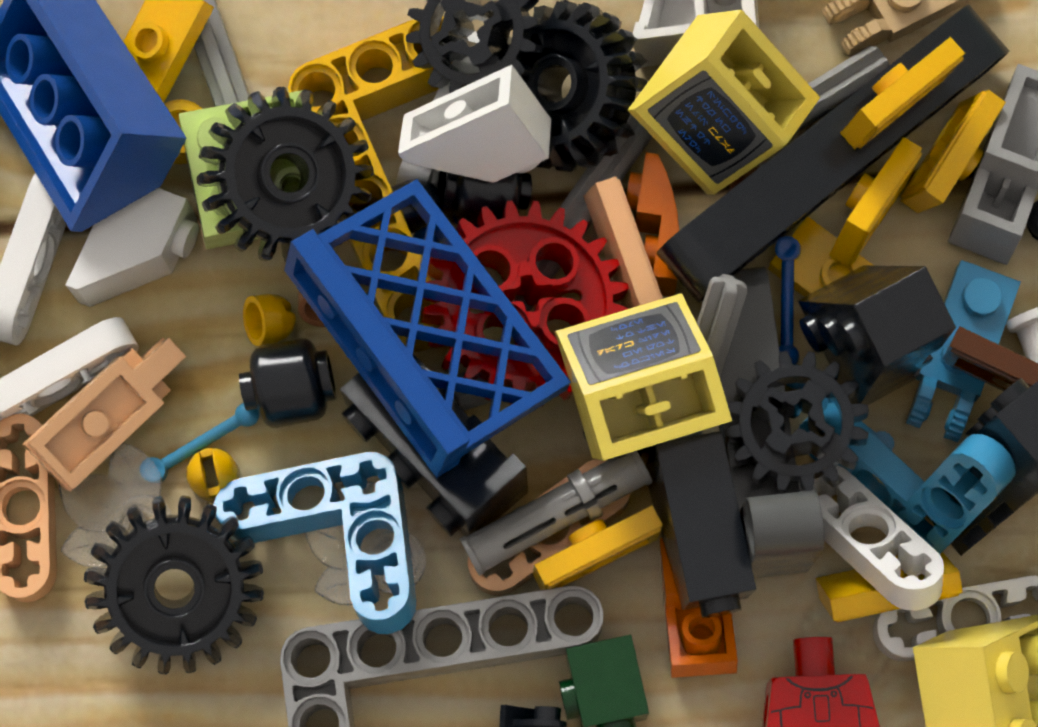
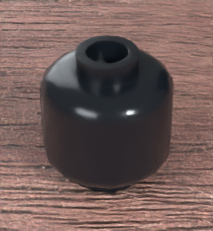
M439 171L437 189L442 200V208L447 210L448 216L454 224L458 225L459 220L464 218L475 227H478V216L482 207L487 206L497 220L502 218L507 201L512 200L517 211L527 210L532 193V178L530 173H515L492 183Z
M306 338L256 348L250 357V371L239 373L240 390L246 411L258 409L261 419L271 428L318 420L326 413L327 401L337 399L332 366L327 350L317 351L315 345Z

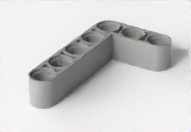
M565 586L416 610L410 623L402 630L391 634H379L387 635L396 642V653L393 659L387 665L381 667H371L363 663L361 657L362 648L370 637L378 635V633L368 630L360 619L300 629L286 639L280 656L288 727H306L309 717L314 712L322 709L332 710L337 713L339 727H355L350 689L566 655V648L597 642L603 626L602 605L592 591L581 586ZM578 604L588 610L593 623L584 634L569 636L562 633L556 626L554 619L557 612L566 605ZM505 614H514L520 617L528 628L525 638L514 646H502L496 643L490 635V628L493 622ZM442 624L456 627L462 633V642L459 649L452 655L437 657L426 649V638L434 627ZM311 645H323L330 652V663L327 670L314 678L301 676L297 669V659L300 653Z

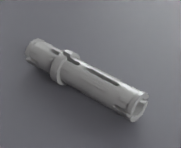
M634 451L611 458L583 474L577 469L567 475L569 480L567 483L524 506L516 508L511 513L472 534L459 538L478 575L484 574L486 570L540 543L542 540L587 516L591 521L603 515L601 510L603 507L644 485L648 486L651 484V476L638 452Z

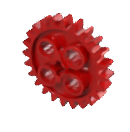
M511 200L506 202L502 218L497 220L487 206L482 207L478 216L479 228H476L464 218L459 220L456 228L458 234L484 267H490L501 275L504 283L498 285L567 377L557 339L549 331L547 322L553 319H560L574 326L629 309L614 303L623 299L629 289L627 283L610 281V278L615 275L620 266L618 259L601 261L599 257L607 240L602 237L587 243L582 238L588 224L586 220L580 221L571 229L563 226L565 218L564 208L559 207L551 219L547 220L542 218L539 201H533L527 216H519L517 208ZM430 257L427 274L435 280L426 281V283L462 290L465 274L456 262ZM552 260L558 263L563 268L565 277L550 279L544 276L538 270L536 262ZM472 285L471 293L479 294ZM567 293H576L580 296V300L576 301L572 298H563L562 296ZM516 295H524L526 304L536 305L534 311H526L523 302L514 301ZM423 298L434 302V304L423 309L421 323L440 325L438 329L455 332L460 305ZM468 308L464 334L485 338L483 333L485 329L490 327H500L503 329L502 323L494 313L485 311L484 313L475 314ZM428 342V345H429L430 348H438V347L446 346V345H441V344H436V343ZM448 346L450 350L442 363L444 370L449 369L453 348ZM462 349L459 364L467 368L463 378L471 380L481 378L486 383L494 384L498 357ZM511 359L507 360L504 387L532 392L546 383L533 364ZM571 385L559 395L564 401L569 399L573 393Z

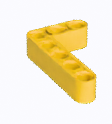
M442 16V19H441L439 31H440L441 26H442V22H443V18H444L443 16ZM414 19L304 63L294 71L288 85L289 93L306 89L312 92L325 90L334 94L331 101L335 102L337 107L329 121L337 126L343 120L351 117L355 121L356 126L344 135L346 141L353 144L358 140H366L369 147L368 150L353 158L355 165L367 164L373 166L374 174L363 180H355V186L367 189L372 193V197H376L379 200L393 193L362 121L439 89L432 87L428 83L434 68H417L412 62L422 50L421 45L406 42V35L420 29V22ZM372 68H386L391 72L387 79L378 83H370L361 79L365 72ZM312 106L311 111L317 113L321 106ZM401 210L392 214L387 232L412 237ZM381 221L369 228L379 230ZM349 239L361 269L372 271L376 245ZM384 247V252L390 250L401 252L406 256V260L398 269L389 272L380 270V273L417 281L421 255ZM427 274L426 281H431L430 276ZM381 288L376 289L375 302L383 317L398 320L402 310L408 306H413V295ZM422 299L421 306L427 307L434 304V302ZM425 323L423 324L424 326H429L433 328L440 327V325H429ZM397 335L402 343L406 345L407 337ZM415 339L414 352L430 348L427 341Z

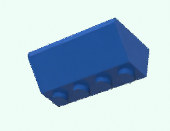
M96 0L3 1L0 7V114L70 231L82 232L161 187L187 138Z

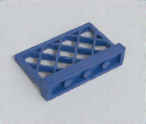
M418 179L319 235L312 229L291 241L284 271L436 478L457 466L463 455L560 395L571 384L569 378ZM412 204L427 224L425 239L387 232L390 216ZM381 221L379 230L369 228ZM434 235L437 237L440 243L433 242ZM348 239L376 245L372 271L345 265L333 248ZM384 247L422 255L417 281L380 273ZM430 257L456 262L465 274L463 289L457 290L426 283ZM359 284L369 286L367 294ZM472 285L479 294L471 293ZM381 288L413 295L414 300L410 322L383 317L374 305L376 289ZM423 298L460 305L455 332L418 324ZM468 308L492 312L496 315L503 325L501 342L464 334ZM397 335L407 337L406 345L402 343ZM511 337L515 340L518 346L510 344ZM415 339L453 347L448 374L424 370L420 367L413 357ZM462 349L498 357L494 384L457 377ZM511 359L533 364L546 383L532 392L504 387L507 360ZM437 388L446 389L444 398ZM454 392L491 399L488 420L468 431L452 410ZM501 401L513 403L500 411Z

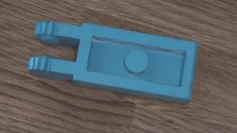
M960 260L944 300V304L956 328L941 349L931 353L932 361L920 368V373L916 378L920 383L909 410L906 424L920 428L922 423L927 420L933 405L932 398L937 387L957 395L953 409L950 410L944 425V438L954 442L960 440L973 404L981 396L985 382L945 364L942 358L959 326L999 345L1021 281Z

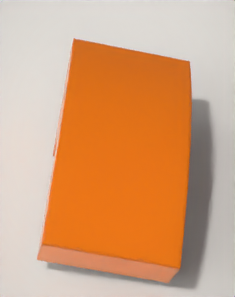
M646 152L643 173L630 172L626 198L630 209L636 210L635 222L638 231L659 235L646 234L644 247L662 296L670 297L675 295L678 279L656 253L679 231L678 212L674 193L659 155Z
M660 538L662 585L671 678L736 674L738 658L732 613L702 618L700 607L682 610L663 538Z

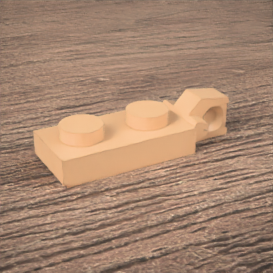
M169 337L166 340L161 338L141 357L133 348L128 349L122 356H116L22 445L66 491L71 492L164 404L162 399L171 389L162 379L186 358L185 354Z

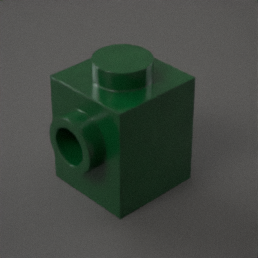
M631 634L566 648V660L570 679L559 681V687L567 720L579 718L581 727H637L636 721L647 719L649 710Z

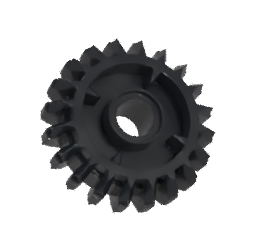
M563 0L560 2L556 1L554 8L545 5L534 7L533 17L545 20L546 27L533 31L531 41L537 42L544 49L542 54L527 53L524 61L530 66L533 73L530 77L520 76L551 118L549 159L540 162L536 167L545 169L555 167L559 171L572 172L577 169V166L586 168L598 166L599 154L609 157L613 154H619L615 136L629 138L635 135L632 127L627 122L630 116L628 108L634 102L636 92H641L647 84L646 79L635 76V72L647 60L642 54L631 51L637 41L633 33L620 29L622 21L613 14L607 12L602 14L598 6L586 2L577 6L576 3ZM510 36L508 38L507 46L505 49L506 52L508 51L509 46L511 44L512 37ZM570 74L571 88L563 99L562 85Z
M277 87L273 91L271 99L272 108L269 107L265 97L259 91H256L247 98L251 116L236 103H233L225 110L234 130L218 122H215L210 127L208 133L223 147L221 149L214 146H204L200 150L199 158L206 163L217 165V171L200 173L197 176V184L203 187H218L219 194L204 200L202 206L206 212L213 211L221 206H224L229 215L220 220L215 226L219 234L229 231L237 224L243 231L236 239L234 245L239 251L246 250L253 243L255 237L261 239L258 250V258L260 260H271L276 252L277 244H281L282 256L286 263L292 240L312 229L319 235L337 225V221L342 222L358 213L348 205L349 202L366 204L371 201L372 193L365 188L355 186V180H363L373 176L374 170L371 165H355L353 157L360 155L369 148L366 140H358L351 145L346 141L344 135L353 130L356 126L355 121L349 117L337 126L329 121L336 111L337 105L331 100L326 101L315 113L311 111L313 92L304 89L299 93L295 106L291 107L287 88ZM285 159L296 165L301 176L300 185L296 192H284L274 185L270 175L274 160Z
M162 496L154 497L152 510L155 518L146 521L142 510L137 505H133L127 509V515L134 529L128 532L121 524L115 521H111L106 526L108 536L118 544L116 548L104 543H95L93 545L91 555L98 561L107 564V568L92 567L85 570V582L91 585L104 586V590L92 592L85 597V607L92 610L108 608V612L101 615L94 622L93 628L97 634H101L118 627L120 631L114 636L109 648L114 654L124 651L131 642L136 644L137 648L132 658V665L134 667L142 668L146 663L149 652L159 654L158 673L166 675L171 668V656L183 655V668L185 672L193 673L196 671L194 652L203 649L208 661L215 665L221 661L220 649L215 642L217 639L221 638L233 648H238L242 644L241 635L231 625L233 621L244 626L252 627L257 621L256 614L251 609L242 606L241 603L262 601L264 591L262 587L244 583V580L255 578L262 574L263 567L261 561L250 560L240 562V558L250 553L254 549L255 544L250 536L242 537L230 543L228 539L236 532L239 526V522L234 516L225 519L218 528L211 525L216 516V504L207 502L201 511L199 519L189 516L191 511L190 496H180L178 515H166V502ZM170 569L183 570L190 575L194 586L191 592L182 599H166L159 594L155 586V582L160 574Z

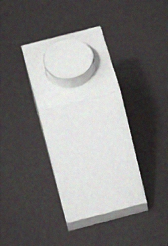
M510 65L404 114L398 155L408 164L494 183L515 173H526L534 169L540 162L549 159L551 118L513 65Z
M157 188L93 225L66 283V287L76 300L81 304L91 307L172 274L179 257L187 258L191 253L199 232V224L196 223L197 217L187 198Z

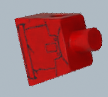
M804 637L794 639L795 676L771 678L767 683L762 727H880L866 674L835 675L833 638Z

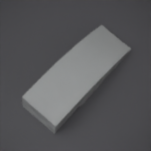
M1021 64L1017 65L1003 98L1006 103L992 125L983 148V156L975 168L948 243L1005 265L1008 264L1022 238L1038 192V71Z

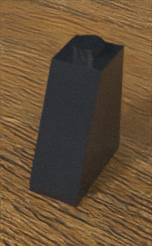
M722 431L656 444L645 465L652 479V483L648 485L654 509L663 524L661 535L682 610L700 607L702 618L717 617L742 610L740 600L748 598L756 590V584Z

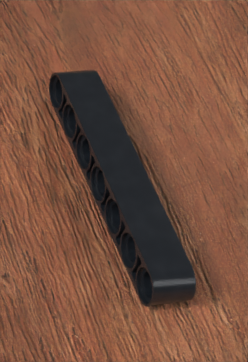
M969 4L678 231L656 254L698 303L704 300L709 281L713 277H720L722 274L732 276L737 274L899 144L903 137L909 136L980 79L1010 52L1009 49ZM951 36L965 52L964 60L941 84L865 146L854 150L840 132L861 108L878 96L872 87L900 62L910 70Z

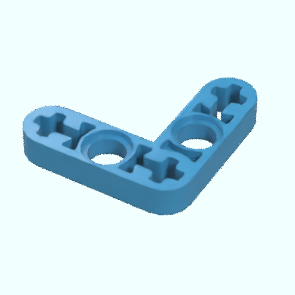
M827 403V408L823 412L825 422L835 428V433L840 435L842 424L839 411L834 403ZM807 417L799 425V428L809 433ZM861 422L854 423V426L869 432L867 444L849 446L859 458L858 465L855 469H850L838 464V466L845 468L939 554L1006 488L1016 474L1015 463L1010 453L1002 444L989 436L972 434L943 461L926 481H923ZM809 454L814 461L819 460L814 455ZM973 466L983 474L979 480L969 471ZM873 475L878 477L883 484H881ZM945 490L952 494L961 505L951 499ZM926 515L936 523L934 527L925 520Z
M364 452L239 478L229 482L224 488L220 489L214 500V504L217 506L215 517L220 525L230 516H234L238 520L239 526L230 537L232 541L250 536L254 543L343 525L350 599L362 624L372 632L391 634L402 630L410 623L416 612L417 600L404 492L393 462L387 456L377 452ZM378 476L380 481L375 484V492L364 494L362 489L367 486V478ZM342 482L345 487L341 488V491L345 497L343 501H340L338 491L335 487V483ZM308 486H319L325 490L323 499L316 507L309 510H297L292 507L293 499L301 489ZM275 495L278 505L282 510L279 514H275L272 508H276V504L272 499ZM253 502L255 506L249 509V518L238 520L237 515L242 513L243 504ZM387 529L394 533V540L391 546L384 552L369 555L360 550L361 542L371 531ZM374 575H385V580L393 594V597L388 600V608L382 611H377L374 605L380 598L379 585Z

